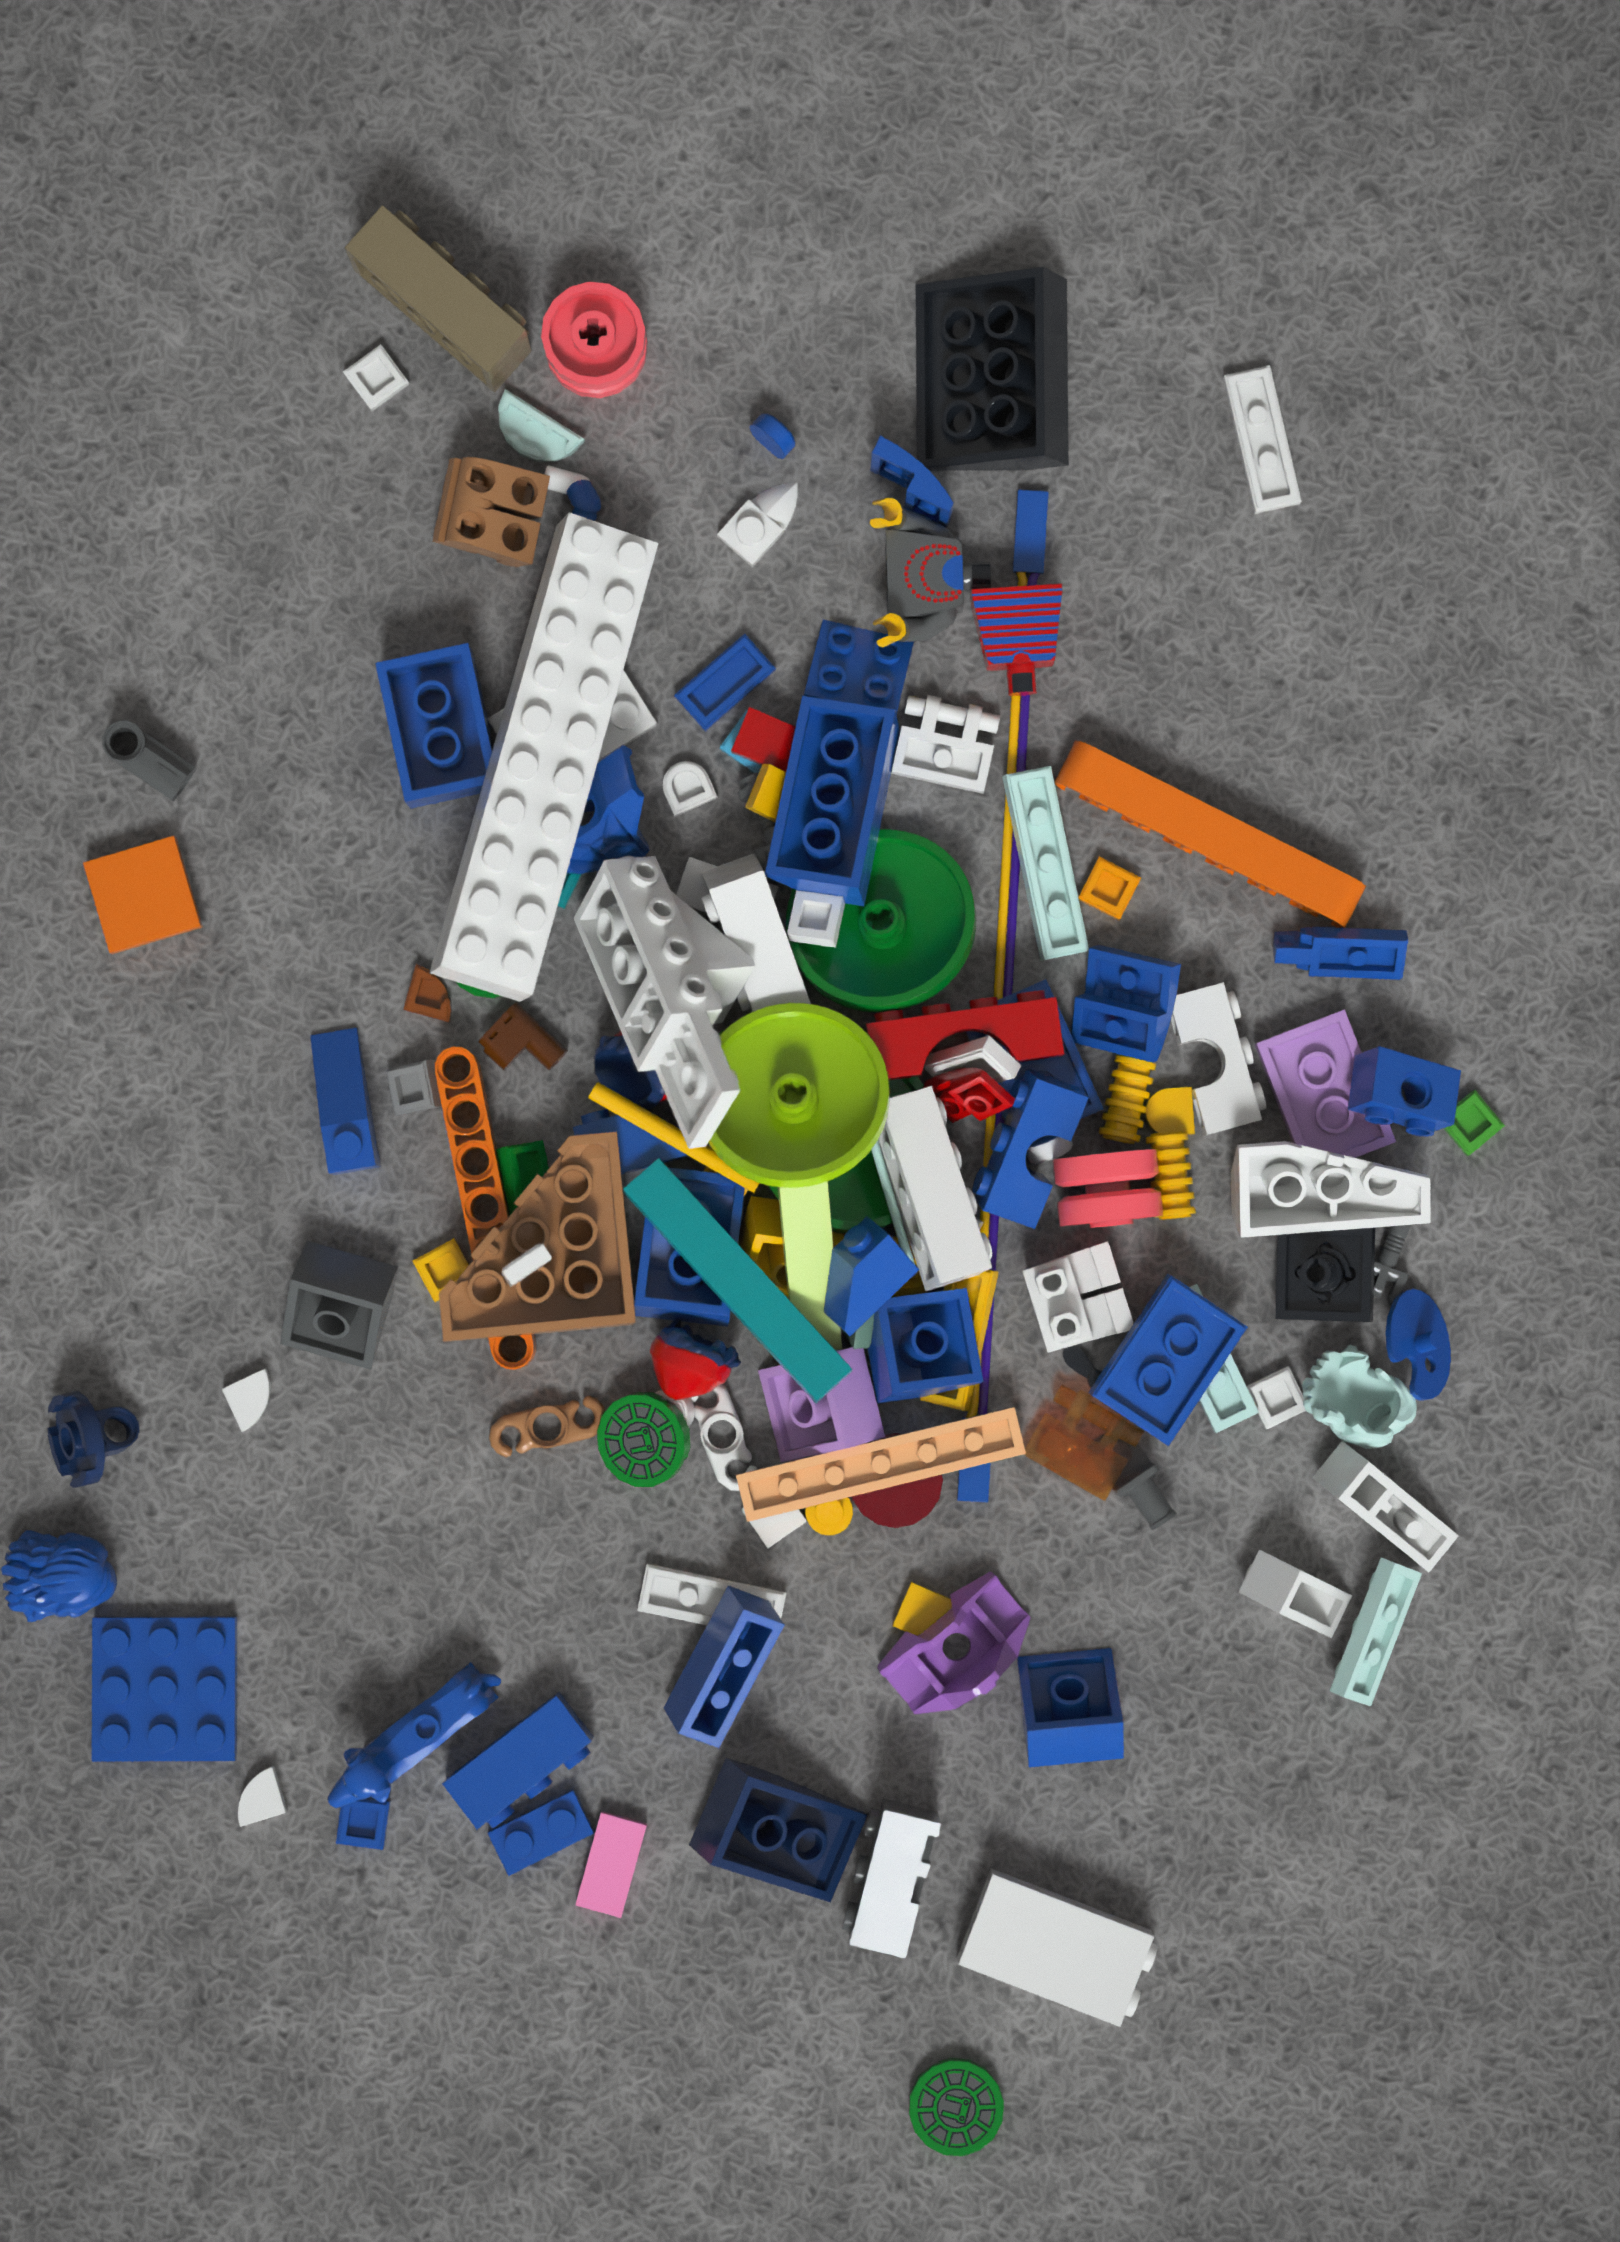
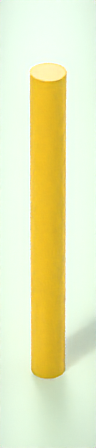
M599 1082L595 1084L588 1097L592 1101L752 1193L756 1191L760 1183L742 1176L726 1165L711 1146L706 1145V1147L689 1149L678 1127Z

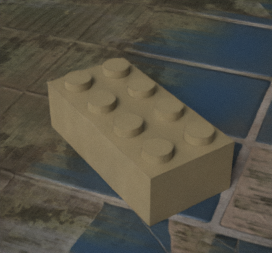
M382 205L344 247L354 271L495 393L532 351L528 339L530 333L524 327L527 323L526 320L509 304L505 303L500 308L488 295L491 290L475 274L469 272L466 276H463L453 265L454 257L436 241H433L430 246L425 243L417 234L420 230L419 227L405 213L397 210L393 215Z

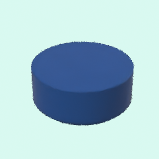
M760 414L749 427L754 438L779 459H784L796 446L795 439L787 427L770 414Z

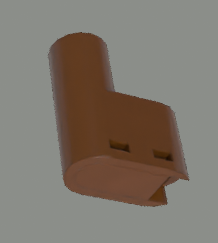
M517 1002L478 1041L485 1048L483 1052L503 1071L525 1049L549 1071L568 1052L567 1048Z

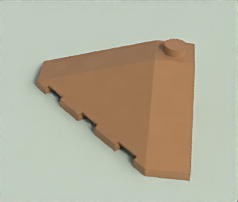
M617 1132L569 1136L557 1150L561 1155L543 1177L537 1174L514 1202L517 1208L499 1230L495 1226L470 1255L474 1260L457 1281L454 1282L450 1279L440 1291L439 1302L443 1342L627 1326L636 1323ZM537 1244H543L552 1256L551 1261L510 1287L501 1274L503 1267Z

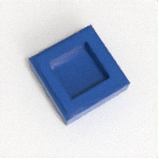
M367 1798L341 1807L336 1844L383 1850L391 1801L386 1800L381 1803L376 1799Z

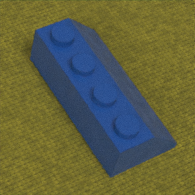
M802 696L765 870L766 877L795 890L842 896L845 904L864 906L900 733L895 709Z

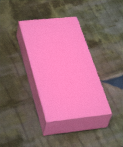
M601 1811L576 1900V1906L619 1918L622 1917L647 1823Z

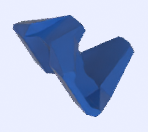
M621 745L600 758L597 762L584 812L594 811V815L586 825L581 826L580 824L566 874H583L599 871L604 860L619 859L625 856L645 857L650 851L646 839L638 828L644 794L636 784L630 761L632 750L625 745Z

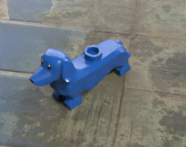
M470 1662L451 1677L434 1695L398 1719L366 1746L346 1750L344 1757L347 1768L330 1791L327 1798L329 1804L334 1808H339L369 1797L381 1803L385 1802L389 1797L391 1784L438 1748L458 1729L487 1710L490 1704L499 1698L492 1687L499 1686L501 1679L495 1674H481L473 1663Z

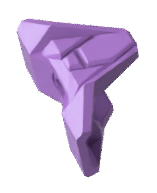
M992 1572L986 1573L950 1594L952 1608L918 1636L906 1631L878 1664L877 1667L880 1674L890 1682L914 1714L957 1709L980 1694H987L996 1686L1000 1676L1017 1659L1031 1617L1020 1607ZM954 1633L964 1634L970 1642L969 1651L960 1659H950L943 1652L945 1639Z

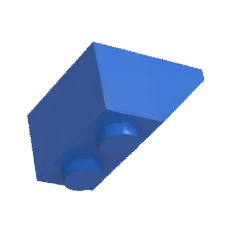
M967 1288L891 1297L874 1313L872 1341L868 1348L877 1403L922 1398L983 1382Z
M1111 1648L1017 1657L1023 1727L1029 1767L1124 1759L1123 1717Z

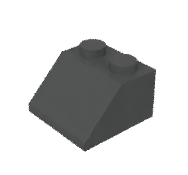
M306 1241L290 1279L280 1344L371 1370L392 1300L398 1266Z

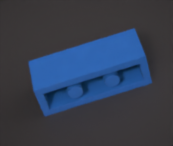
M728 1585L664 1706V1710L678 1734L720 1748L785 1626L768 1600Z
M558 1692L447 1777L442 1784L477 1830L487 1822L493 1829L515 1812L510 1804L524 1793L532 1799L553 1782L548 1776L551 1772L562 1764L570 1770L587 1757L591 1752L586 1745L592 1742L594 1736L562 1694Z

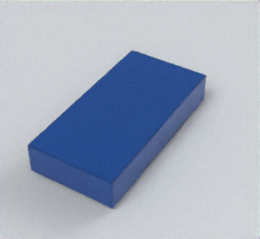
M744 634L680 689L674 697L706 732L774 673L776 668L749 637Z

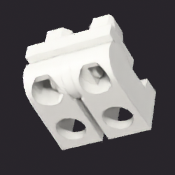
M1108 1241L1022 1271L1047 1353L1127 1332L1134 1324L1123 1288L1114 1289L1082 1300L1080 1294L1121 1282Z

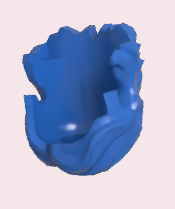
M27 1530L20 1535L18 1540L11 1542L8 1547L10 1552L5 1555L7 1564L1 1568L2 1575L13 1577L3 1583V1590L9 1591L5 1597L8 1601L7 1605L12 1611L23 1612L28 1622H36L51 1615L58 1617L70 1616L71 1618L79 1617L91 1608L109 1600L117 1586L116 1573L111 1563L107 1560L108 1551L104 1545L94 1538L77 1533H67L56 1538L50 1534L44 1535Z

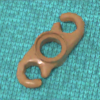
M591 1396L584 1397L583 1405L594 1413V1420L589 1426L577 1424L575 1413L580 1404L576 1400H571L564 1405H544L501 1416L491 1426L489 1433L490 1444L497 1454L505 1458L511 1456L512 1448L504 1444L501 1439L502 1431L506 1427H515L520 1432V1440L515 1449L521 1454L532 1448H553L596 1436L605 1408L598 1399ZM552 1413L559 1418L561 1432L557 1438L547 1441L536 1435L534 1422L540 1414Z

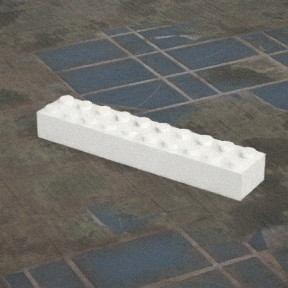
M570 512L556 525L430 974L519 1002L533 995L657 551V542Z

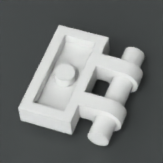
M908 695L904 714L922 717V724L920 729L907 726L901 727L891 774L983 794L994 745L976 742L978 730L997 734L1000 715L982 712L983 707L969 704L968 708L941 703L942 698L928 695L927 699ZM940 721L963 726L962 738L934 733L936 722Z

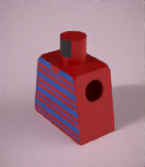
M1062 584L971 590L970 604L986 670H1007L1008 695L1010 696L1036 694L1035 668L1052 667L1054 664Z

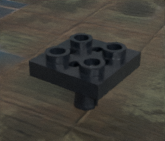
M1375 1227L1277 1235L1275 1319L1373 1322ZM1326 1242L1330 1243L1333 1249L1329 1248L1328 1246H1322V1244ZM1321 1250L1324 1252L1331 1253V1255L1322 1254ZM1350 1267L1356 1271V1277L1351 1281L1344 1277V1270L1347 1277H1352ZM1329 1291L1332 1295V1299L1329 1303L1324 1304L1320 1301V1299L1327 1300L1328 1296L1325 1294H1321V1292Z

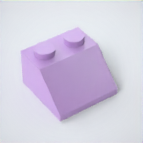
M853 1347L836 1351L853 1370L817 1404L781 1365L758 1370L781 1462L847 1449L885 1437L863 1348L853 1349Z

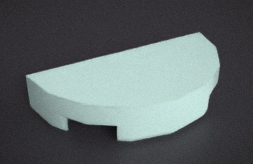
M504 390L498 406L499 426L507 444L520 456L535 462H556L572 455L585 442V439L508 390Z

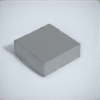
M424 1060L386 1070L395 1116L442 1106L435 1075L434 1060Z

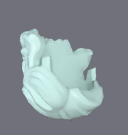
M1349 1345L1341 1353L1325 1351L1321 1354L1322 1358L1317 1359L1316 1365H1313L1309 1373L1312 1378L1306 1377L1303 1381V1404L1305 1410L1313 1414L1314 1419L1329 1426L1343 1442L1355 1444L1365 1449L1379 1448L1391 1443L1393 1435L1403 1430L1416 1416V1400L1407 1386L1399 1378L1387 1374L1382 1369L1376 1368L1374 1370L1369 1367L1368 1354L1358 1351L1357 1347Z

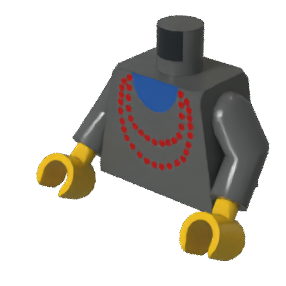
M894 498L874 500L872 502L873 505H879L883 508L884 519H870V525L873 528L891 526L893 529L886 530L887 615L873 621V625L881 624L885 626L888 636L877 640V645L885 647L896 641H928L952 625L957 614L963 612L964 591L991 588L990 562L963 563L962 540L954 539L951 530L924 514L901 507L900 503Z

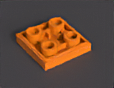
M175 836L83 862L110 954L119 953L203 927Z

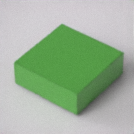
M1474 1089L1457 1103L1454 1125L1443 1129L1463 1153L1469 1156L1505 1125Z

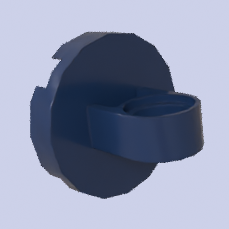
M79 1391L54 1396L48 1407V1413L56 1412V1426L47 1428L51 1453L61 1476L71 1475L73 1477L70 1486L73 1488L98 1483L104 1472L105 1457L125 1451L136 1441L139 1435V1422L128 1409L111 1407L95 1411L88 1398ZM115 1419L124 1425L126 1429L125 1441L115 1442L107 1437L104 1431L106 1420Z

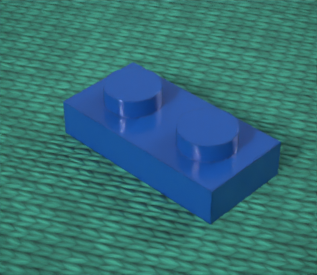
M574 1789L488 1831L490 1840L508 1876L595 1833Z

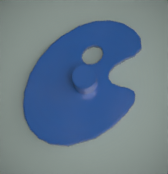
M1418 1289L1401 1292L1393 1300L1387 1316L1386 1347L1388 1357L1393 1363L1402 1361L1405 1358L1410 1360L1412 1363V1376L1409 1385L1410 1393L1416 1400H1430L1441 1393L1449 1377L1451 1348L1446 1323L1439 1308L1428 1294ZM1426 1358L1431 1363L1430 1372L1427 1371L1425 1366Z

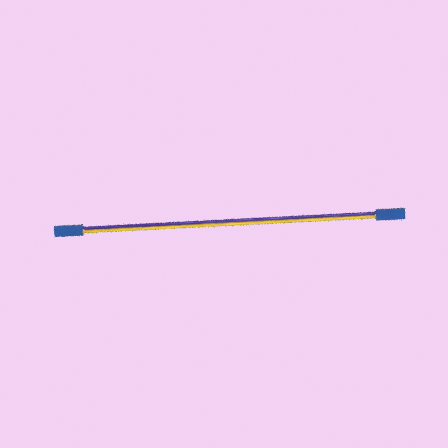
M1018 490L1013 573L1017 574L1018 586L1037 585L1039 575L1044 573L1049 491ZM1030 695L1011 696L1007 774L1026 771ZM1006 793L993 997H997L998 1000L1011 995L1013 991L1020 860ZM1000 1112L986 1118L984 1167H987L993 1153L990 1143L994 1130L999 1123H1005ZM981 1209L980 1220L984 1223L980 1228V1232L987 1236L992 1249V1258L990 1260L992 1268L989 1270L996 1271L999 1216ZM994 1297L980 1358L983 1382L975 1384L970 1409L966 1417H962V1419L974 1417L977 1412L979 1415L988 1413ZM991 1462L959 1470L957 1501L988 1503Z

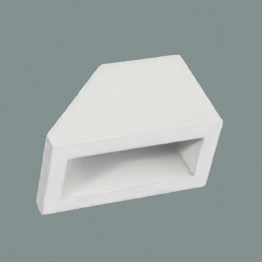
M1260 1549L1253 1563L1247 1569L1245 1580L1239 1590V1593L1330 1638H1332L1352 1598V1595Z

